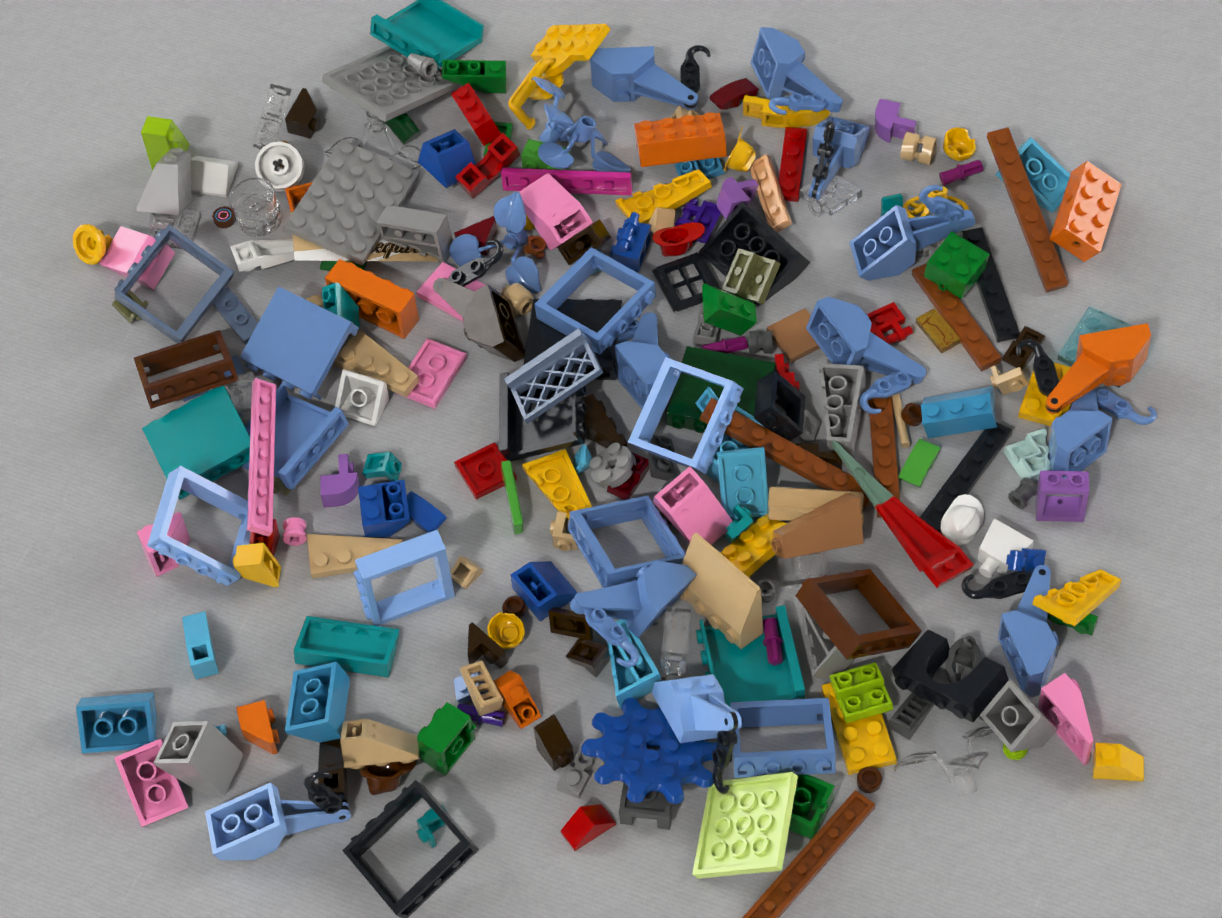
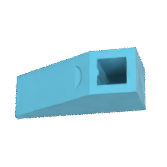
M206 612L182 617L189 662L195 679L219 674Z

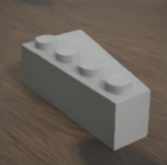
M818 363L829 451L836 452L831 445L834 440L853 457L862 411L859 398L866 388L864 366Z

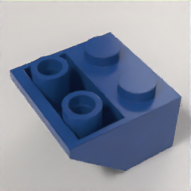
M455 129L424 142L418 159V163L445 188L458 183L455 176L470 162L476 164L469 142Z
M404 480L358 487L365 537L388 538L410 522Z
M551 561L529 562L510 574L513 590L540 622L549 616L548 611L551 608L564 607L577 594V591Z

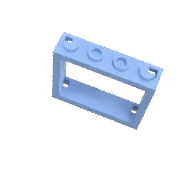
M665 357L628 443L645 452L706 474L710 464L713 463V457L718 446L722 443L723 434L727 425L732 420V414L737 403L741 400L740 396L744 388L734 381ZM681 372L724 387L693 459L650 443Z
M179 466L168 474L147 546L158 551V554L174 559L180 565H186L194 569L200 575H206L216 580L218 584L222 583L228 586L239 580L241 576L233 566V557L236 555L237 546L248 545L250 542V531L247 530L248 500ZM180 489L241 519L229 566L167 536Z
M438 530L355 560L357 570L353 573L357 581L356 585L360 593L362 608L366 619H371L374 626L385 624L455 597L446 548ZM427 559H434L437 580L378 602L375 601L371 580Z

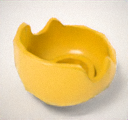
M951 128L945 133L943 150L948 157L955 161L968 160L976 151L975 139L969 138L968 131L964 128Z
M499 612L490 619L487 626L489 637L503 649L515 648L523 642L525 636L524 623L513 613Z

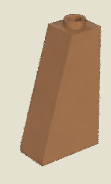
M846 493L774 530V539L771 540L774 553L783 559L864 544L860 497Z

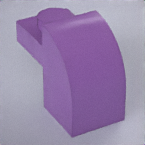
M879 99L875 110V132L882 140L890 143L892 136L903 140L906 132L916 133V121L900 117L901 103Z
M730 177L723 182L716 205L725 219L734 212L741 202L748 206L749 202L753 201L759 186L755 179L736 182L733 177Z
M348 454L338 455L339 474L320 476L321 499L324 508L346 505L358 495L360 481L358 473H355L354 463L349 462Z

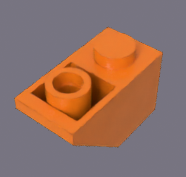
M510 670L494 680L503 698L502 706L520 729L542 717L519 674Z
M265 700L236 707L244 739L271 754H277L276 744L280 743L277 729H272L271 723L276 722L273 709L267 708Z

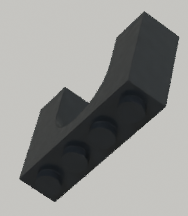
M927 630L892 668L895 683L900 689H907L915 693L920 699H927L938 708L946 709L956 717L973 723L1009 681L1005 666L984 657L966 678L949 684L936 682L932 679L933 675L948 659L950 647L947 638Z

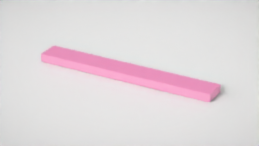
M255 378L252 382L247 530L269 537L273 530L276 384Z

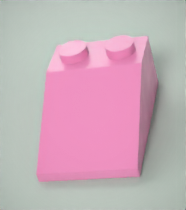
M120 227L99 264L127 278L129 275L127 272L134 262L138 264L143 258L141 256L143 250L148 245L152 246L156 240L147 234ZM167 244L137 280V283L152 290L156 288L175 254Z
M1064 673L1041 688L1038 707L1058 729L1056 731L1058 736L1078 759L1086 765L1089 763L1094 740L1080 686L1074 679H1070Z
M158 739L114 757L141 827L189 808L179 779L153 764L164 742L163 739Z

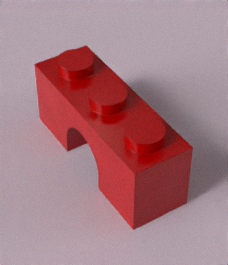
M469 83L451 93L483 146L501 135L493 119Z
M504 133L487 147L488 152L477 164L470 162L455 176L460 187L472 199L501 174L502 168H508L520 156L518 147Z

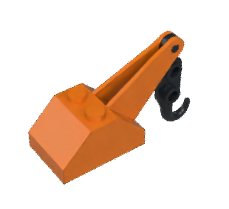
M1148 323L1079 335L1076 361L1060 382L1054 362L1048 357L1041 344L1031 339L1021 341L1017 345L1016 355L1020 356L1021 350L1024 347L1034 349L1033 371L1038 389L1041 394L1047 397L1046 410L1051 414H1057L1101 384L1106 386H1122L1131 382L1147 359L1151 332Z

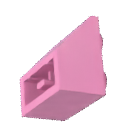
M179 511L172 516L167 536L188 545L190 537L182 514ZM150 524L137 531L145 556L158 577L177 568L179 564L174 559L158 554V551L147 546L153 524Z

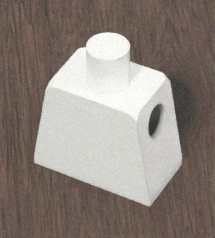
M994 519L979 548L978 560L983 563L979 568V572L986 578H991L995 571L1003 576L1010 574L1013 570H1008V565L1006 564L1007 554H1010V550L1022 551V548H1032L1033 540Z

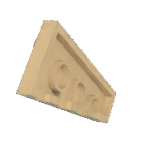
M360 329L334 360L336 367L386 382L387 389L404 397H407L419 383V378L414 372Z
M307 534L311 577L313 579L352 573L357 570L356 559L402 543L403 541L402 539Z

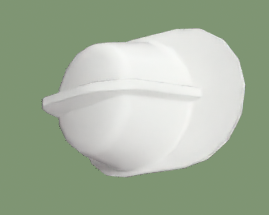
M964 494L958 496L941 520L942 534L956 545L961 546L969 543L983 524L984 510L982 504L971 495Z

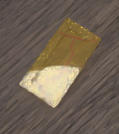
M935 308L916 318L915 323L941 354L960 344V337Z

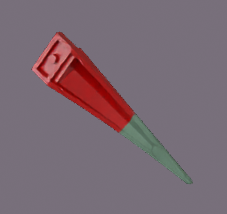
M833 440L831 445L917 569L920 572H924L936 588L964 574L973 567L974 564L958 545L946 538L900 502L875 480L837 441Z

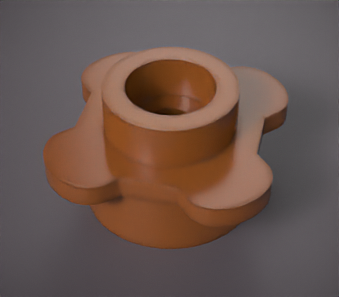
M529 236L527 239L528 244L523 248L524 253L531 254L537 259H542L544 257V250L548 248L545 240L540 236Z

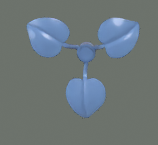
M534 76L531 80H534L543 90L552 94L555 98L553 105L548 102L543 104L548 121L539 139L544 143H556L559 138L563 139L567 133L577 127L579 119L576 121L577 123H574L568 115L562 113L557 108L560 97H565V94L557 85ZM558 123H563L570 127L562 132L563 127ZM595 128L593 131L596 134L595 138L601 140L604 146H606V140L598 129Z
M588 116L580 117L577 127L567 133L563 139H558V141L569 142L566 149L552 142H545L538 149V156L544 163L553 168L565 169L570 167L574 161V158L568 154L574 143H585L591 140V157L594 159L592 166L596 171L626 173L631 171L630 167L610 153L599 151L595 154L596 134L593 131L596 122ZM558 123L563 127L562 132L570 127L569 125Z
M517 191L500 199L494 207V217L497 224L501 227H506V231L509 232L500 241L501 244H504L511 250L516 249L511 258L512 265L506 268L505 274L510 285L519 283L531 293H537L541 291L536 264L532 259L525 256L517 258L519 252L523 250L522 246L528 242V234L524 230L526 224L525 207L521 195ZM463 234L451 243L450 254L452 259L459 266H462L475 258H482L481 251L496 246L492 244L479 248L478 239L475 236Z

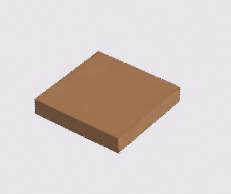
M806 308L767 327V331H772V340L789 363L820 349L806 330L811 317Z

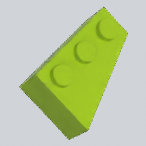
M147 116L141 135L153 172L156 163L170 149L181 148L187 152L190 143L172 119Z

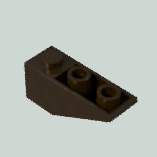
M594 394L584 397L587 407V414H585L587 434H585V437L606 449L612 443H619L621 446L627 447L623 434H618L616 431L615 421L612 417L608 418L606 415V408L601 400L598 401Z
M340 739L321 742L319 745L318 771L329 772L332 774V778H318V783H324L326 786H329L342 798V802L348 803L346 768H344Z

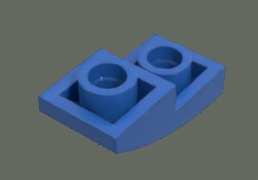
M410 491L407 494L409 518L414 521L418 528L429 533L437 530L447 519L442 512L416 493Z

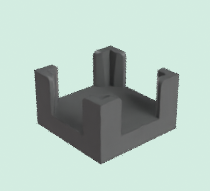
M623 782L619 807L620 824L632 825V817L657 820L658 829L670 830L672 803L668 802L659 791H651L646 794L642 802L633 803L627 799L628 786Z

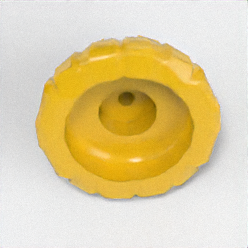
M91 224L80 225L73 233V247L76 255L88 265L99 263L104 257L106 249H108L113 241L109 234L104 236L103 230H99Z

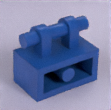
M632 212L630 218L625 220L623 227L618 229L616 238L618 241L616 245H612L610 257L633 271L639 272L651 241V225L639 223V214Z

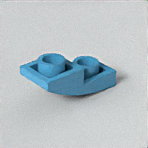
M720 157L675 164L678 176L698 169L708 179L725 174Z

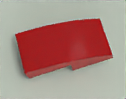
M774 354L776 372L800 391V383L795 381L794 372H789V363H784V354Z

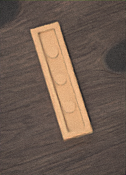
M765 154L753 162L750 172L752 178L759 184L757 193L767 223L774 230L780 232L790 226L792 221L771 159Z

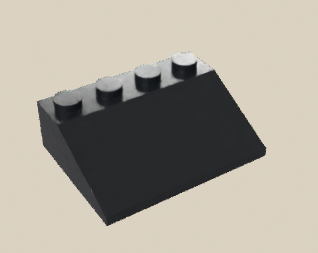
M741 202L699 250V253L701 252L725 277L729 272L738 248L779 262L780 267L766 300L794 281L810 263L808 259L744 202Z

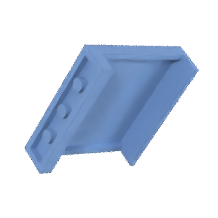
M278 286L239 358L246 362L245 367L256 373L259 369L264 372L263 376L274 382L277 378L282 381L281 384L293 391L295 387L300 390V395L310 400L312 396L321 400L322 397L317 392L348 335L356 336L359 328L352 322Z
M283 384L277 388L274 476L280 478L285 487L293 490L346 429L349 423L343 411L335 407L329 412L291 396ZM251 419L245 424V427L249 435L251 429ZM249 462L241 467L249 470Z

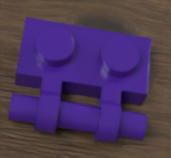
M693 198L684 205L682 209L683 214L681 218L677 219L675 226L690 222L703 224L705 232L695 241L706 244L712 237L723 215L715 203L704 200L700 207L697 206L698 201ZM696 216L694 221L689 220L690 217Z

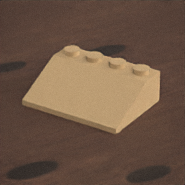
M697 532L693 534L682 564L687 565L697 575L680 598L683 601H688L699 615L707 618L711 626L719 629L730 643H735L742 649L763 634L761 588Z

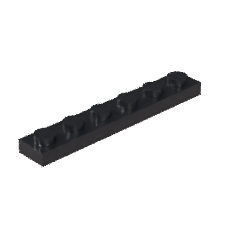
M983 228L961 231L965 240L990 254L986 269L976 280L996 341L1002 342L1017 339L1020 332Z
M998 422L997 428L984 429L920 518L938 532H941V520L952 502L960 495L969 494L1010 438L1012 430Z

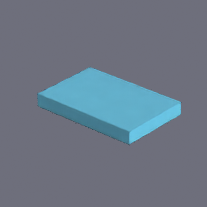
M764 447L717 452L721 505L732 520H739L733 513V508L737 504L741 508L743 506L746 507L753 515L752 518L763 517L767 514L768 487Z

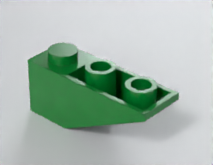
M442 60V78L463 86L469 83L474 90L482 93L506 94V61Z

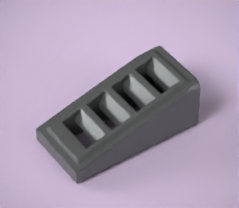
M912 692L889 720V729L910 740L935 704L927 699H920ZM917 698L926 703V706L924 707L914 700ZM913 705L914 707L920 709L921 712H917L916 710L910 708V706ZM906 711L916 716V718L914 719L909 715L905 714ZM903 718V719L909 721L911 724L908 725L907 723L903 722L901 719Z

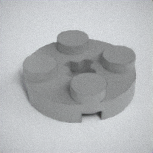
M612 443L598 456L590 460L591 477L602 488L609 485L612 488L620 486L632 475L633 471L631 468L633 463L636 465L635 456L627 447L621 446L619 443Z

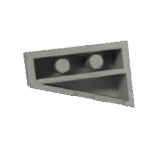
M387 205L376 222L381 233L380 238L405 249L408 246L420 251L419 255L425 257L428 254L438 258L439 263H446L450 256V245L453 242L448 218L445 214Z
M828 597L829 600L833 603V605L838 609V611L848 622L837 600ZM803 606L801 613L805 635L809 637L811 645L808 652L809 656L813 657L815 667L812 669V675L830 681L829 675L845 671L854 659L846 660Z

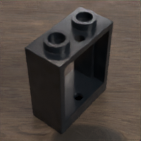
M773 370L757 381L754 419L770 431L788 441H792L803 433L806 396ZM775 403L786 411V415L775 406Z

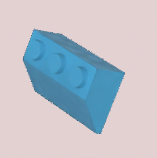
M993 386L925 397L922 401V424L928 439L997 428Z
M337 662L293 672L285 732L287 734L320 743L341 738L350 677Z
M154 692L81 698L76 706L82 753L133 750L156 741L157 715Z

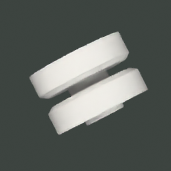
M281 141L272 142L264 146L257 154L255 161L256 174L263 185L271 191L283 193L285 188L299 185L303 180L305 173L304 161L297 149L292 145ZM282 164L284 169L277 171V166Z

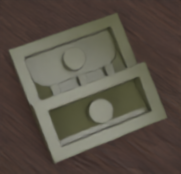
M738 248L721 289L763 305L780 267V263Z

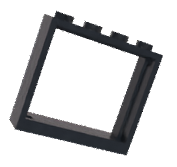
M416 780L408 788L404 787L402 793L395 800L387 803L383 809L384 811L376 818L371 819L366 824L365 829L359 835L350 839L351 842L342 850L396 916L400 918H408L479 850L428 789ZM423 798L460 841L398 900L362 855Z

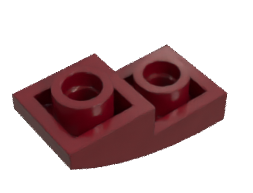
M743 78L721 87L711 94L709 99L719 109L727 110L738 107L740 99H744L745 95L757 96L759 88L747 78Z
M633 452L636 465L633 463L631 468L633 473L630 478L620 486L614 488L610 485L607 486L608 493L623 500H628L649 470V460Z

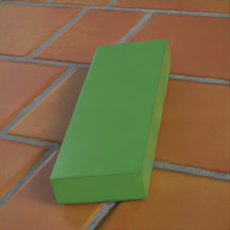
M509 460L502 461L501 472L514 534H520L523 531V518L512 465Z

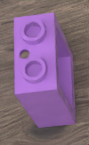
M1040 471L1035 500L1036 521L1084 522L1089 497V472ZM1046 494L1080 495V497L1046 496Z

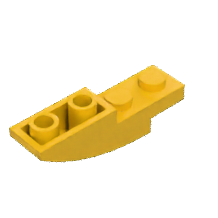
M747 95L743 99V115L762 119V126L777 128L808 127L817 125L830 116V111L826 109L820 112H813L811 110L793 111L788 106H776L787 112L785 115L773 112L769 108V99Z

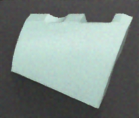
M1045 428L1027 434L1025 440L1005 446L1003 453L1021 479L1029 478L1037 483L1040 471H1051V464L1048 459L1049 447L1046 446L1047 431Z

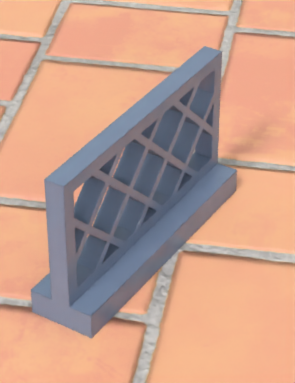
M579 328L504 378L527 424L603 374L592 349L591 340ZM586 351L583 359L577 358L578 355ZM574 363L581 364L577 373H571ZM567 364L564 372L558 371L559 368ZM587 365L594 366V370L584 374ZM548 376L545 384H539L541 380ZM555 376L562 377L558 386L552 385ZM568 377L575 378L572 385L565 387ZM529 389V392L526 397L520 396L523 392ZM536 389H543L539 399L533 398ZM549 390L556 391L554 397L546 400ZM530 403H537L535 409L528 413Z

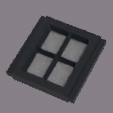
M701 252L663 264L652 270L673 312L703 303L702 285L704 283L721 289Z

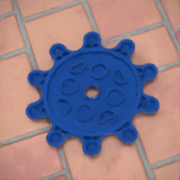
M633 697L624 700L621 705L624 714L619 717L609 716L602 712L595 714L592 719V726L599 730L603 736L596 739H587L581 746V752L584 755L598 757L604 762V765L598 768L594 774L595 781L602 785L613 781L624 782L628 786L627 799L633 803L642 802L646 794L651 791H659L668 802L679 804L684 800L683 785L694 783L700 787L708 788L714 784L712 772L702 765L706 761H713L712 752L716 749L717 743H710L704 740L680 743L660 707L646 709ZM647 745L648 747H659V750L647 749Z

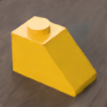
M264 543L237 546L236 555L233 557V566L243 578L268 586L279 587L281 565Z
M1095 742L1092 756L1093 779L1144 781L1143 756L1122 744Z

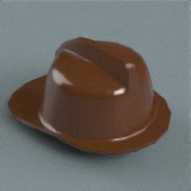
M417 760L411 763L391 762L386 766L365 765V767L360 769V774L366 778L371 795L391 792L398 788L401 776L414 769Z

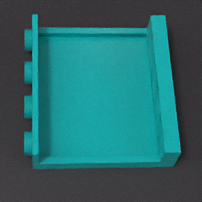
M417 0L387 19L377 14L371 17L370 35L406 57L415 53L433 58L438 70L442 68V60H454L482 43L484 25L442 0Z
M224 385L210 389L205 394L193 398L185 405L170 411L165 416L150 422L142 428L166 479L170 472L182 466L214 482L248 463L250 459V435L231 400V395ZM180 489L178 499L181 500L189 496L190 493Z
M785 605L776 606L775 614L762 616V622L766 618H776L778 621L779 637L782 638L780 645L782 663L777 666H772L768 663L766 646L763 645V640L765 639L764 630L762 635L740 649L735 643H730L719 629H715L711 625L704 626L703 619L699 620L700 629L696 630L698 644H702L704 649L700 651L702 665H707L708 672H705V675L714 674L723 690L725 704L729 707L730 702L805 699V687Z

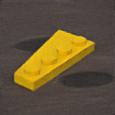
M698 169L673 178L671 183L654 185V189L647 192H635L631 198L625 200L622 198L616 199L615 203L627 218H630L632 212H636L639 214V223L648 224L656 207L675 210L712 187L711 181Z
M1099 569L1080 577L1079 582L1070 581L1066 583L1064 588L1060 590L1054 588L1049 590L1045 596L1041 594L1034 596L1032 605L1061 619L1066 624L1076 626L1120 587L1122 579Z

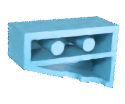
M622 619L616 623L624 628L629 641L638 650L639 661L633 667L621 666L617 663V658L629 661L631 659L630 655L623 648L608 643L615 694L620 708L625 699L633 697L638 700L652 692L654 682L662 681L660 673L641 640L627 629L626 620Z

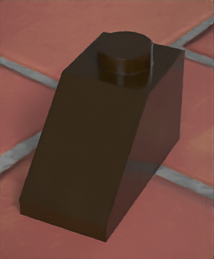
M302 88L288 112L285 122L288 133L311 139L313 134L320 128V119L307 89Z
M598 219L557 246L567 264L570 265L580 259L591 247L596 249L608 241L611 236L601 220Z
M553 714L533 728L537 751L552 770L555 771L570 764L574 758L573 746L557 717Z

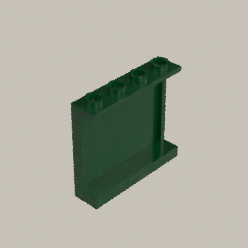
M686 346L682 360L683 364L734 381L744 388L740 396L741 400L737 403V406L753 417L757 381L771 371H776L775 362ZM681 372L668 406L667 425L676 429L684 428L704 433L708 424L699 420L702 412L696 405V402L707 387H710L719 399L724 387Z

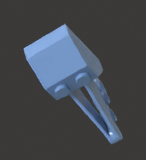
M760 27L750 63L767 99H771L769 108L773 112L785 115L787 112L776 106H788L793 111L811 110L813 112H820L826 109L834 113L839 112L843 99L801 63L805 59V51L802 49L799 41L774 28ZM788 92L792 94L788 97H784Z
M931 185L924 188L919 194V199L926 205L929 212L934 215L908 218L906 209L896 205L849 242L859 277L870 281L900 275L915 263L916 251L946 238L951 231L957 233L972 227L976 222L973 212L971 210H963L962 206L941 196L934 198L927 196L932 191H941L943 189L942 186Z
M831 297L818 300L806 330L832 364L864 366V369L887 375L876 380L867 391L861 394L859 403L864 411L870 414L881 413V409L869 407L867 401L871 398L891 397L907 390L911 383L919 384L923 381L926 369L870 332L872 322L858 305Z
M654 313L643 314L640 321L633 320L628 325L626 331L619 335L618 343L620 344L615 345L617 379L641 409L645 405L665 357L670 359L668 353H664L658 346L657 315Z
M1093 389L1073 402L1070 411H1067L1061 417L1055 418L1051 425V438L1048 443V459L1050 460L1051 471H1083L1107 452L1113 418L1102 411H1098V407L1103 408L1118 419L1126 418L1139 425H1147L1154 422L1157 418V412L1149 406L1148 411L1151 415L1148 417L1141 416L1134 411L1128 401L1118 397L1108 389Z
M655 561L649 567L644 565L635 575L638 580L634 579L632 582L577 593L570 602V608L577 614H585L586 621L590 627L596 630L609 644L623 648L630 655L631 659L629 661L617 658V663L624 667H633L639 661L638 650L629 641L624 628L618 625L612 618L626 620L627 629L639 638L679 599L697 574L687 565Z

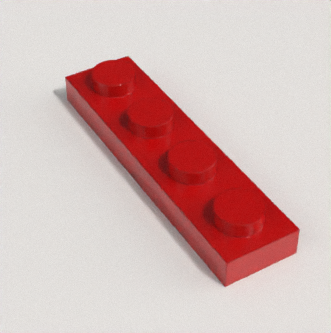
M785 128L778 181L785 201H799L807 129Z

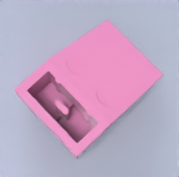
M549 173L519 191L524 203L525 213L540 236L545 240L550 251L593 223L583 206Z
M688 467L654 496L653 503L688 543H690L692 535L697 532L712 545L727 532L726 527L733 522L706 483L691 467Z

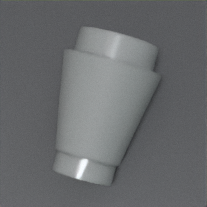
M415 53L408 56L407 63L421 77L431 78L436 74L437 64L433 58Z

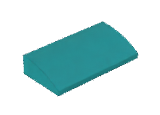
M306 616L293 650L295 664L315 667L337 662L344 671L389 677L400 630Z

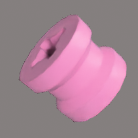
M293 517L283 521V530L285 531L283 534L284 543L296 546L306 542L307 535L304 532L306 529L305 520Z

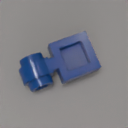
M1022 548V551L1010 550V554H1007L1006 559L1008 570L1033 573L1037 566L1044 565L1046 550Z

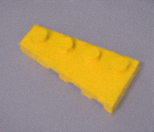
M566 449L522 464L525 473L557 511L567 514L568 524L570 511L592 507Z

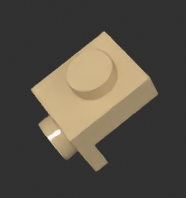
M996 366L991 367L993 375L990 376L994 388H999L1003 395L1019 391L1029 385L1027 377L1020 367L1003 374L999 372Z
M557 512L556 520H552L550 525V534H553V547L562 551L577 550L578 545L572 535L566 534L568 526L567 514Z

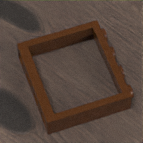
M220 330L134 357L150 409L238 381L232 358ZM218 344L219 349L214 350L213 345ZM219 353L222 354L223 360L152 383L148 381V376ZM149 367L150 371L145 372L144 368ZM230 370L231 376L225 377L224 372ZM158 394L159 399L152 401L151 396Z
M871 569L807 578L802 582V587L795 595L846 660L910 648L922 632ZM858 589L890 629L858 635L826 595Z

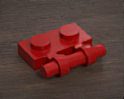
M894 302L867 314L872 322L870 332L889 345L896 341L902 342L906 340L907 336L913 334L910 326L903 329L900 326L905 323V317ZM889 330L893 331L892 334L886 337L882 334Z

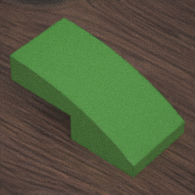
M919 438L898 478L921 488L929 469H932L941 447Z

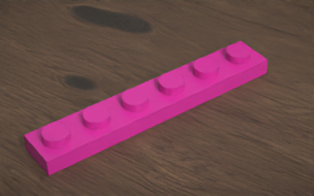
M502 168L501 171L502 185L505 191H521L549 173L569 193L632 194L631 173L522 168Z

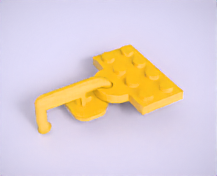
M607 24L552 25L547 29L546 35L536 44L535 50L530 55L534 61L538 62L508 102L510 110L526 126V129H532L536 122L534 118H530L521 108L527 98L530 100H547L553 97L552 94L543 90L531 79L536 76L548 80L560 88L564 83L563 71L569 68L574 61H588L611 30Z

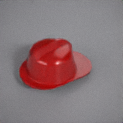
M690 222L663 228L653 234L652 240L660 246L663 256H680L690 249L692 241L697 240L703 235L705 227L701 223Z

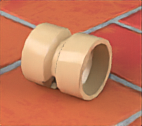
M906 132L901 147L900 159L911 162L917 159L918 163L930 166L934 158L937 138L930 136L920 138L919 134ZM919 145H923L921 153H918Z

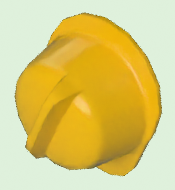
M743 126L737 144L727 160L724 172L728 169L747 172L755 160L754 148L740 137Z

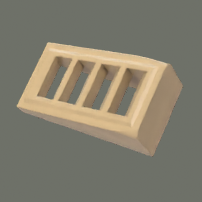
M483 660L461 667L460 672L479 716L501 709L503 698ZM481 672V675L472 678L470 676L471 674ZM482 681L485 682V683L480 684V685H477V686L475 685L476 683H479V682H482ZM488 690V693L480 695V692Z

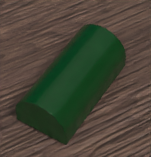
M406 112L385 122L403 145L418 138L422 133Z

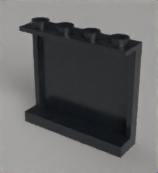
M567 298L557 311L598 333L623 307L622 300L615 299L572 300ZM533 299L523 365L566 337L565 334L537 319L534 304L539 299ZM619 336L614 340L611 347L608 346L601 355L594 352L603 371V374L594 380H616L615 345L618 344ZM586 351L578 355L577 358L583 359ZM587 365V374L595 369L593 365Z
M574 363L571 373H577L581 364ZM566 366L559 368L558 371L564 372ZM508 372L500 374L499 451L507 461L511 462L585 444V434H587V425L585 423L587 407L584 395L587 394L586 385L527 424L523 419L511 389L504 380L510 374ZM548 376L541 380L539 384H545ZM555 376L552 385L558 386L562 377ZM568 377L565 387L572 385L575 378ZM529 389L523 392L520 396L526 397L529 392ZM536 389L533 398L539 399L543 389ZM549 390L546 400L554 397L556 391ZM530 403L527 412L533 411L537 403Z

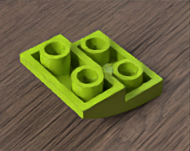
M876 662L829 675L836 700L846 723L893 710V703L884 686V678Z

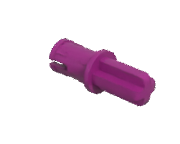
M980 160L964 165L957 164V167L939 172L940 181L943 186L958 180L965 181L966 177L981 173L983 165Z
M745 336L728 340L722 338V341L702 345V349L722 353H731L748 348Z
M766 618L762 622L765 637L763 645L766 646L768 663L772 666H777L782 663L780 647L782 638L779 637L777 619Z

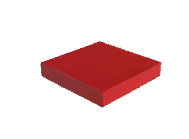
M495 442L454 462L456 469L476 500L504 487L501 462L507 460L501 454ZM513 471L514 480L516 481V480H517V476H516V474H515L514 471Z

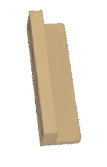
M770 486L767 515L768 519L793 521L846 493H851L860 497L863 526L864 494L862 492Z

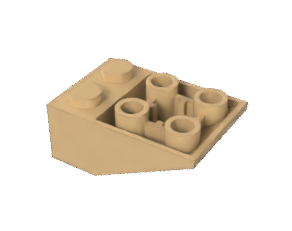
M370 719L343 721L340 742L344 768L361 769L365 765L386 766L391 762L411 763L419 759V746L416 735Z

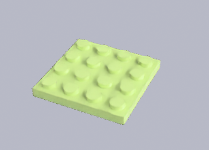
M793 772L723 780V786H729V791L726 794L719 793L714 784L708 787L692 875L702 879L781 871L798 776Z

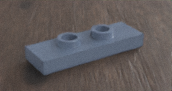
M226 287L212 305L246 345L258 323L230 288Z

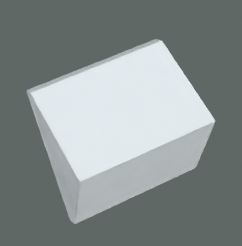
M202 156L192 157L191 193L227 198L239 163L237 161Z
M345 369L342 370L335 407L341 409L347 418L376 426L390 400L386 382Z

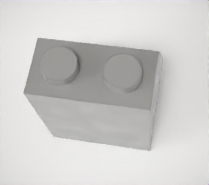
M172 148L156 163L136 207L137 211L179 215L192 201L190 152L183 151L181 148Z
M1009 680L980 714L1011 752L1043 747L1058 730L1032 699L1012 680Z
M210 721L173 722L153 764L206 796H225L244 754Z

